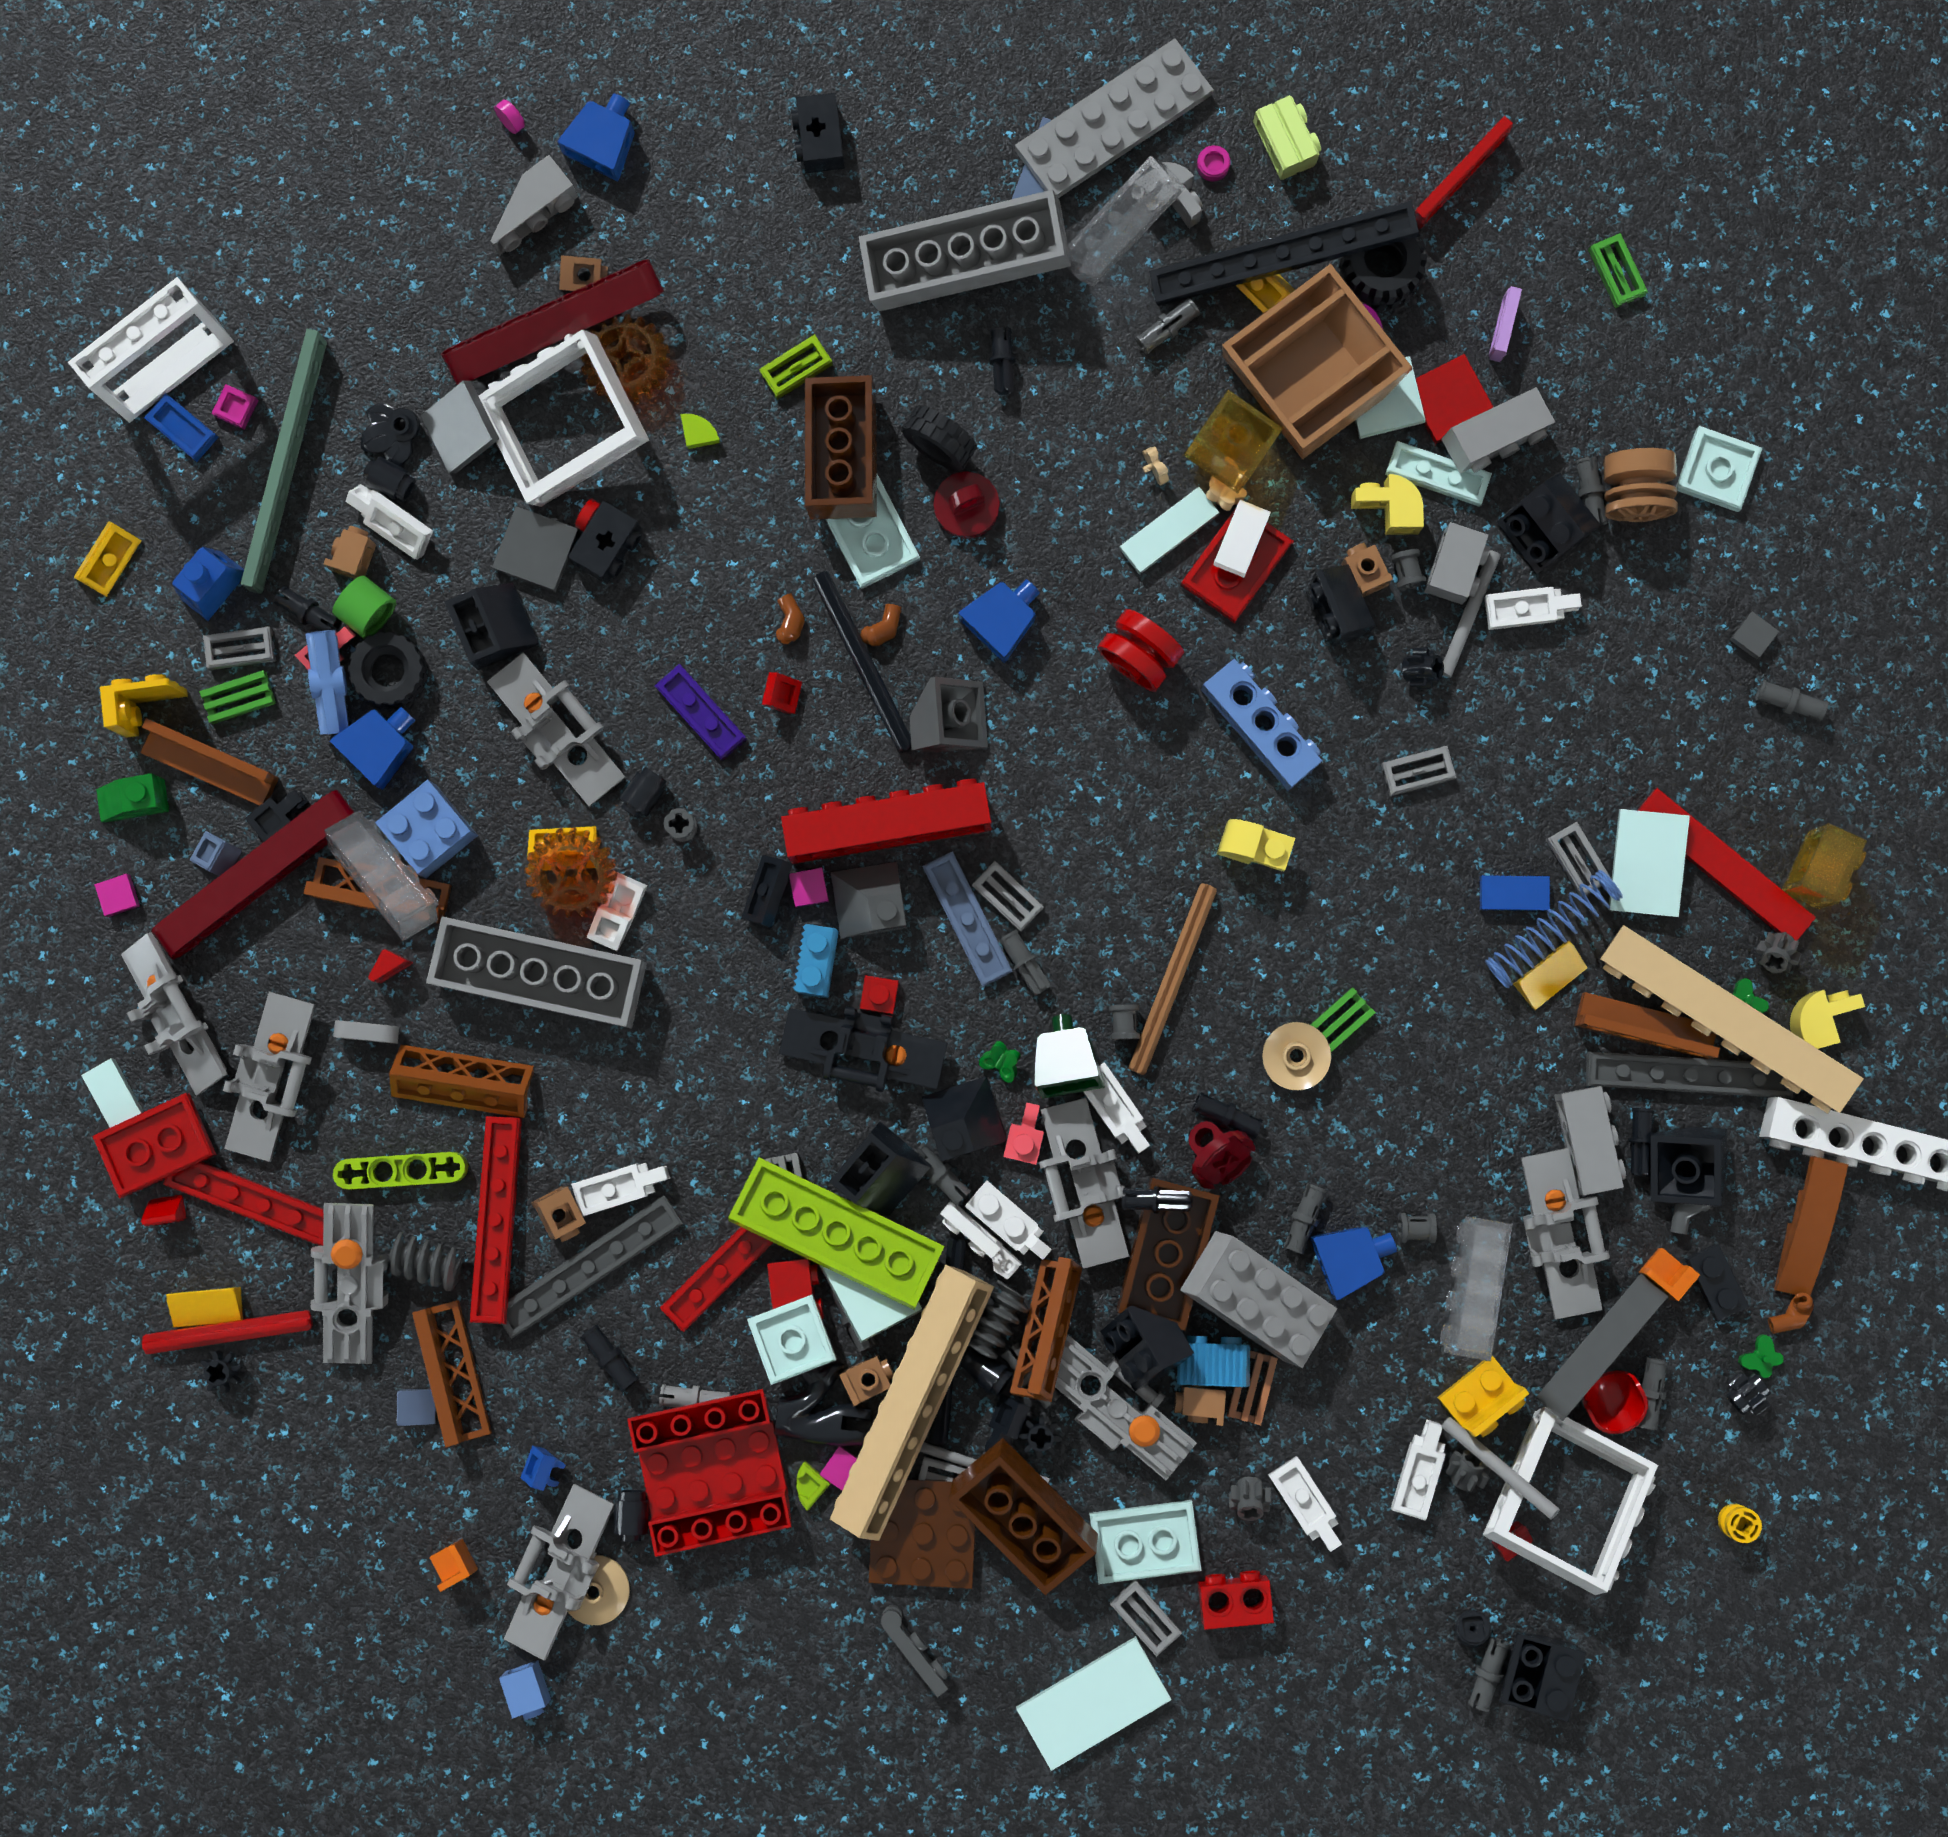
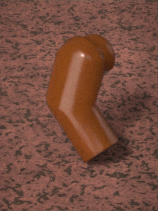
M791 593L777 600L785 615L781 628H778L776 631V637L782 644L796 641L800 637L805 623L804 615Z
M885 604L882 621L862 629L860 636L863 642L871 646H880L893 639L897 632L902 607L894 604Z
M1805 1292L1797 1293L1791 1300L1785 1314L1768 1317L1771 1333L1777 1334L1804 1327L1813 1311L1812 1297Z

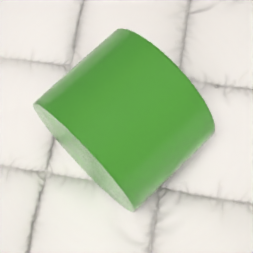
M362 575L349 583L341 592L333 606L332 613L365 639L369 635H375L389 620L396 607V600L365 575Z

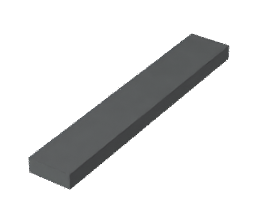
M1587 1052L1585 1086L1793 1098V1091L1780 1083L1783 1076L1773 1070L1767 1075L1751 1065L1749 1061Z
M662 1196L509 1299L507 1322L502 1325L510 1338H515L683 1225L684 1222L667 1196Z

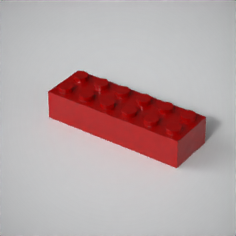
M972 778L957 781V787L943 789V784L923 787V793L910 795L909 790H899L889 793L890 798L876 800L875 796H864L856 798V804L842 806L841 801L822 804V810L809 811L808 807L788 810V815L781 816L787 857L791 863L798 864L991 831V819L984 782L977 783V779Z

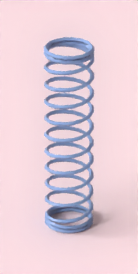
M1598 870V872H1595V875L1590 876V882L1594 890L1588 885L1580 884L1579 888L1583 898L1576 893H1569V900L1573 908L1566 902L1558 901V908L1562 916L1554 910H1547L1551 924L1542 918H1537V926L1542 935L1534 928L1527 926L1526 933L1531 943L1524 937L1516 935L1515 941L1520 951L1510 944H1505L1504 948L1511 962L1498 952H1494L1495 961L1488 957V960H1485L1488 968L1506 988H1510L1513 982L1505 972L1497 956L1508 963L1521 977H1524L1523 972L1511 956L1508 947L1516 952L1531 968H1534V964L1525 953L1518 938L1534 950L1542 960H1545V956L1536 945L1529 930L1540 937L1553 951H1556L1539 921L1548 926L1564 943H1567V940L1552 919L1550 912L1563 921L1574 934L1578 932L1569 921L1561 904L1571 910L1588 926V922L1580 913L1571 895L1587 906L1596 917H1599V914L1586 897L1582 887L1588 889L1610 909L1609 904L1597 889L1593 878L1598 880L1602 887L1616 901H1620L1623 898L1617 885L1604 871Z

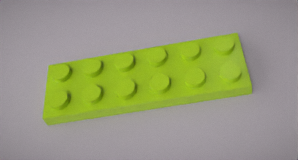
M760 1157L728 1216V1221L915 1310L944 1249L943 1245L862 1206L856 1205L852 1201Z

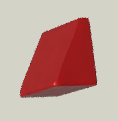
M384 949L381 951L368 976L369 980L381 984L410 966L413 962Z
M174 1195L150 1200L141 1219L142 1225L155 1226L184 1221L186 1219L184 1197L182 1195Z
M1519 1521L1512 1523L1509 1530L1510 1533L1529 1543L1533 1542L1528 1529ZM1494 1541L1491 1542L1505 1561H1509L1517 1555V1553Z

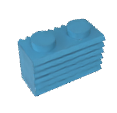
M805 924L803 926L805 931L801 933L804 938L800 940L802 945L799 947L802 951L798 953L801 958L797 960L800 965L796 967L798 972L795 973L797 979L794 980L796 985L793 989L798 994L828 998L839 932L835 928Z
M1187 1336V1341L1194 1354L1177 1367V1385L1250 1387L1251 1347L1250 1345L1242 1344V1337H1221V1344L1207 1343L1208 1336Z

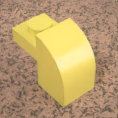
M1389 474L1384 482V487H1380L1379 483H1363L1360 485V488H1355L1351 495V509H1385V535H1418L1424 527L1421 494L1411 481L1402 476Z
M1229 819L1226 823L1217 855L1246 864L1251 862L1258 863L1284 872L1295 838L1265 829L1264 826L1256 823Z
M1825 990L1805 995L1792 1010L1790 1017L1791 1032L1817 1049L1841 1043L1833 1016L1865 1007L1862 995L1849 996L1848 990L1830 994L1827 997Z

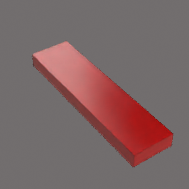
M1506 116L1502 117L1415 210L1418 230L1436 214L1508 137L1513 123Z
M740 1227L660 1309L682 1332H685L773 1242Z

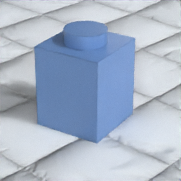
M539 1660L505 1671L499 1678L512 1719L523 1715L524 1720H528L544 1713L543 1708L551 1701V1697Z

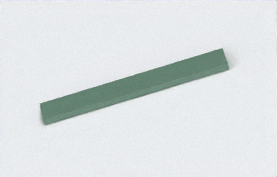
M306 329L241 580V585L254 593L261 594L264 590L327 345L323 336L318 331Z

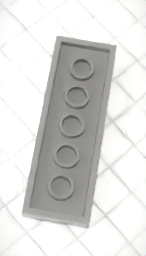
M1174 38L1015 144L1014 150L1045 191L1053 190L1056 196L1060 198L1212 96L1214 89Z

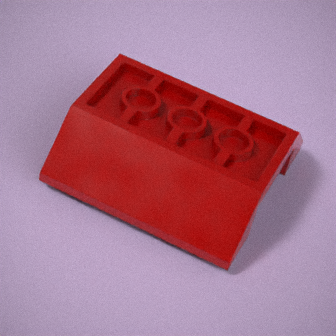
M764 1389L627 1418L633 1451L639 1454L647 1498L649 1500L651 1520L648 1522L655 1557L792 1527L784 1467L778 1438L774 1434V1419Z

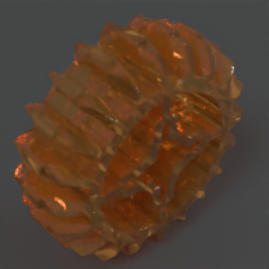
M626 314L623 322L619 323L617 316L611 317L613 324L607 326L606 322L602 321L599 323L602 330L597 332L590 329V333L597 335L613 369L617 370L619 381L627 397H632L634 403L638 404L640 402L639 394L644 393L645 397L650 399L652 394L649 388L653 387L661 390L662 386L657 378L667 379L668 373L664 368L671 365L670 358L665 356L670 350L667 344H662L665 340L661 332L655 333L656 327L653 323L645 326V321L640 316L632 323V318L629 314ZM632 338L646 343L651 348V354H644L643 351L635 350ZM619 339L615 347L606 349L610 343ZM628 350L632 360H628L629 363L624 364L623 369L620 359L624 360L623 356L627 355ZM588 353L582 355L580 359L586 364L581 367L584 375H588L586 379L587 384L590 387L596 386L595 392L598 396L606 393L608 402L612 403ZM646 370L642 376L632 381L633 375L636 372Z
M575 827L570 829L568 836H566L562 828L557 829L556 838L547 833L543 837L544 843L537 841L533 846L535 852H529L527 860L531 864L526 865L524 869L525 874L530 876L526 880L527 887H536L532 891V899L543 897L540 904L541 908H546L549 904L553 905V915H557L560 909H563L568 919L572 916L573 910H576L582 918L586 914V907L594 913L599 907L598 903L606 904L609 898L607 894L613 893L615 885L612 882L616 881L618 873L611 869L616 866V860L607 858L611 852L610 847L599 848L602 842L601 837L595 838L593 842L588 840L590 836L589 830H585L582 837L577 836V829ZM570 850L579 853L575 856H567L560 851ZM589 860H591L597 870V884L591 880L592 876L585 869ZM545 862L551 866L550 870L557 877L554 885L546 877ZM579 865L576 876L573 874L572 877L568 876L563 881L566 870L569 872V869L574 870ZM572 889L581 894L572 895L563 892Z

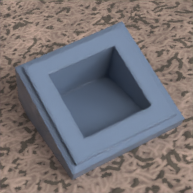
M205 831L190 861L220 876L237 862L242 850Z
M402 1389L397 1392V1426L436 1424L437 1412L431 1389Z

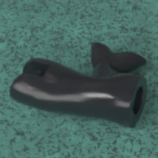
M835 1363L821 1371L815 1368L800 1374L807 1385L806 1390L800 1394L779 1397L774 1434L813 1444L863 1446L867 1433L845 1430L847 1419L872 1421L873 1410L864 1405L858 1404L854 1406L852 1403H846L811 1414V1411L823 1401L827 1391L834 1385L845 1366L843 1363Z

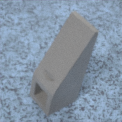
M550 155L522 174L490 240L499 256L505 251L511 252L516 249L525 236L531 232L540 231L546 226L549 218L557 212L562 213L568 210L574 204V200L578 198L573 184Z

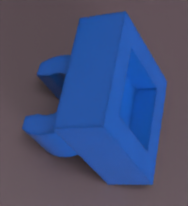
M532 1445L520 1478L531 1488L544 1491L546 1484L551 1487H556L559 1484V1481L555 1478L549 1477L551 1470L555 1467L564 1469L566 1465L545 1448Z

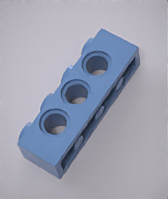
M1233 659L1206 681L1201 691L1283 787L1289 791L1322 762L1319 757L1321 751L1312 740L1308 738L1305 741L1297 732L1299 729L1298 724L1288 713L1283 715L1275 706L1277 700L1272 693L1265 687L1262 690L1253 681L1255 675L1244 662L1239 664ZM1237 690L1246 691L1250 696V703L1247 705L1237 704L1233 699V693ZM1260 715L1269 717L1272 721V729L1268 731L1260 730L1255 724V718ZM1280 741L1290 742L1294 747V754L1288 757L1281 755L1277 750V743Z

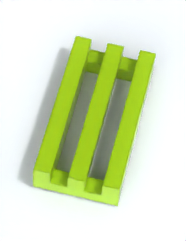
M814 334L760 368L759 372L778 400L805 383V378H813L831 367L833 361ZM812 347L816 348V351L773 378L770 375ZM822 358L821 361L806 369L802 373L798 374L794 378L790 379L786 383L782 384L779 387L777 386L779 383L786 380L787 378L797 373L801 369L805 368L809 364L813 363L817 359Z

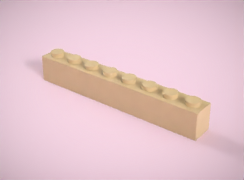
M1622 925L1600 958L1605 962L1602 969L1619 980L1623 974L1635 981L1632 988L1647 998H1650L1652 993L1664 1000L1661 1007L1678 1018L1682 1012L1694 1019L1691 1026L1706 1036H1709L1713 1031L1724 1038L1720 1045L1737 1056L1741 1051L1752 1056L1753 1060L1750 1064L1768 1075L1771 1070L1783 1076L1780 1083L1796 1094H1799L1801 1089L1814 1096L1810 1103L1827 1114L1831 1109L1840 1113L1864 1079L1624 925Z
M945 1265L942 1273L938 1276L929 1302L922 1310L921 1319L914 1335L908 1341L904 1357L893 1374L889 1390L878 1407V1414L870 1431L864 1438L863 1447L858 1458L849 1471V1477L843 1491L836 1499L835 1508L830 1520L858 1538L880 1540L994 1289V1286L964 1270Z

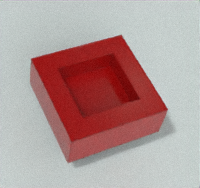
M769 672L761 705L786 714H795L802 681L778 672Z
M865 975L860 1009L894 1015L899 981Z

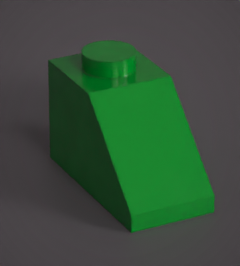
M152 773L117 779L96 789L102 823L169 812L165 779Z

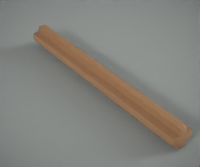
M1202 883L1197 890L1129 1064V1069L1135 1073L1144 1075L1148 1070L1215 898L1217 889L1211 885Z

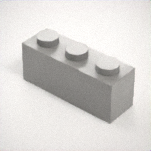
M1537 387L1451 427L1441 440L1460 474L1469 469H1472L1475 473L1492 463L1490 459L1498 455L1502 459L1507 458L1520 450L1519 445L1528 441L1531 446L1545 439L1548 436L1546 431L1555 423V420Z
M1602 1086L1555 1094L1554 1097L1565 1147L1569 1148L1578 1194L1584 1196L1624 1188L1622 1180L1626 1179V1170L1622 1159L1617 1158L1615 1146L1619 1145V1139L1615 1126H1610L1608 1112H1611V1102L1608 1093L1603 1092Z

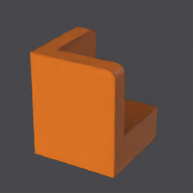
M1658 1248L1638 1272L1649 1278L1669 1295L1668 1299L1679 1301L1700 1276L1691 1266L1682 1265L1663 1248Z
M463 1538L429 1557L442 1581L437 1585L440 1592L469 1577L478 1570Z

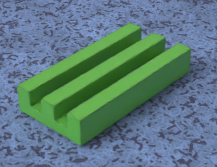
M1621 233L1589 247L1590 256L1615 309L1626 302L1630 303L1638 297L1646 296L1648 291ZM1613 244L1635 288L1632 292L1623 275L1622 268L1610 247ZM1601 249L1603 250V253H1604V255H1605V257H1606V259H1607V261H1608V263H1609V266H1610V268H1611V270H1612V272H1613V274H1614V276H1615V278H1616V281H1617V283H1618V285H1619V287H1620V289H1621V291H1622V293H1623V296H1621V294H1620V291H1619V289H1618V287H1617V285H1616V283H1615V281H1614V279H1613V276H1612V274H1611V272H1610V270H1609V268H1608V266H1607V263H1606V261H1605V259H1604V257H1603V255H1602V253H1601V251H1600Z
M264 670L199 691L201 698L204 699L205 703L203 705L209 716L207 718L211 724L276 704L267 672ZM262 682V685L212 700V697ZM265 692L266 697L216 713L215 708Z
M1353 987L1310 1024L1318 1028L1352 998L1355 1004L1322 1032L1325 1038H1327L1361 1008L1364 1013L1329 1044L1331 1052L1376 1013L1357 994Z

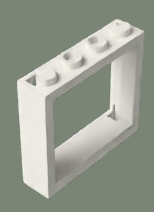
M176 277L68 361V363L92 392L130 423L159 401L165 393H169L232 344L234 340L211 312ZM180 290L184 297L176 303L172 295ZM193 314L202 321V323L115 391H111L105 385L107 381ZM208 328L212 333L208 335L204 330ZM88 360L94 366L89 371L82 366ZM124 392L129 396L125 401L119 397Z
M580 330L574 335L567 334L564 337V342L556 347H549L540 351L537 354V359L529 364L515 367L510 371V376L502 381L488 384L489 389L478 395L499 437L496 443L527 504L539 507L544 506L649 441L597 335L585 330ZM588 353L625 428L538 481L502 406Z
M1543 1407L1534 1412L1511 1467L1528 1483L1531 1480L1551 1431L1633 1474L1593 1574L1591 1576L1509 1532L1523 1496L1507 1482H1505L1483 1536L1594 1595L1606 1593L1608 1590H1611L1614 1581L1619 1578L1617 1567L1621 1558H1625L1631 1548L1632 1540L1629 1537L1633 1527H1637L1644 1516L1645 1509L1642 1505L1646 1495H1650L1656 1486L1653 1482L1658 1465L1568 1417L1562 1421L1548 1408Z

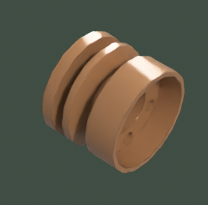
M1635 448L1614 452L1605 456L1603 460L1604 482L1608 485L1617 486L1607 490L1604 494V499L1609 502L1605 506V516L1608 519L1647 522L1676 514L1678 502L1672 498L1676 497L1677 488L1664 484L1674 480L1677 476L1676 454L1673 451L1662 448Z

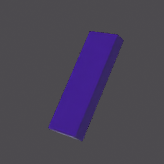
M680 664L655 685L656 689L721 761L747 740L744 734Z

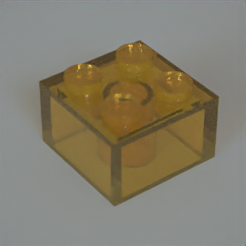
M1228 390L1183 456L1236 493H1239L1283 428Z
M1830 823L1808 831L1782 890L1792 898L1816 909L1844 901L1852 889L1853 883L1849 880L1853 871L1861 867L1866 857V852L1863 849L1867 840Z

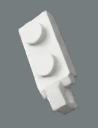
M362 484L348 492L346 502L361 512L365 525L414 559L418 560L425 554L433 532L432 529L382 494L370 490Z
M1554 587L1495 593L1484 597L1489 630L1552 623L1557 620H1563L1565 612L1578 611L1582 607L1580 593L1561 596V589H1554Z
M1104 1062L1099 1067L1105 1082V1088L1083 1091V1093L1113 1136L1121 1144L1129 1140L1139 1154L1150 1146L1140 1132L1147 1127L1142 1120L1144 1118Z
M643 1163L640 1165L633 1164L571 1185L582 1216H587L647 1197L648 1194L655 1192L653 1184L668 1180L670 1176L667 1166L649 1170L647 1163Z
M987 1180L965 1205L977 1218L1023 1255L1030 1249L1044 1260L1052 1249L1039 1239L1044 1231L1038 1227V1224Z
M950 1201L940 1214L945 1217L942 1221L943 1224L954 1234L958 1235L961 1231L971 1240L968 1243L969 1247L979 1256L984 1257L987 1254L992 1259L993 1270L1008 1280L1019 1268L1022 1262L1004 1248L1000 1241L960 1206H955L954 1202Z
M1426 1419L1422 1435L1414 1434L1391 1505L1393 1511L1426 1521L1446 1455L1444 1453L1445 1444L1438 1442L1442 1431L1440 1423Z
M1297 1456L1268 1474L1306 1535L1310 1536L1312 1541L1320 1536L1330 1552L1342 1545L1332 1530L1333 1527L1339 1524L1335 1519L1336 1515Z

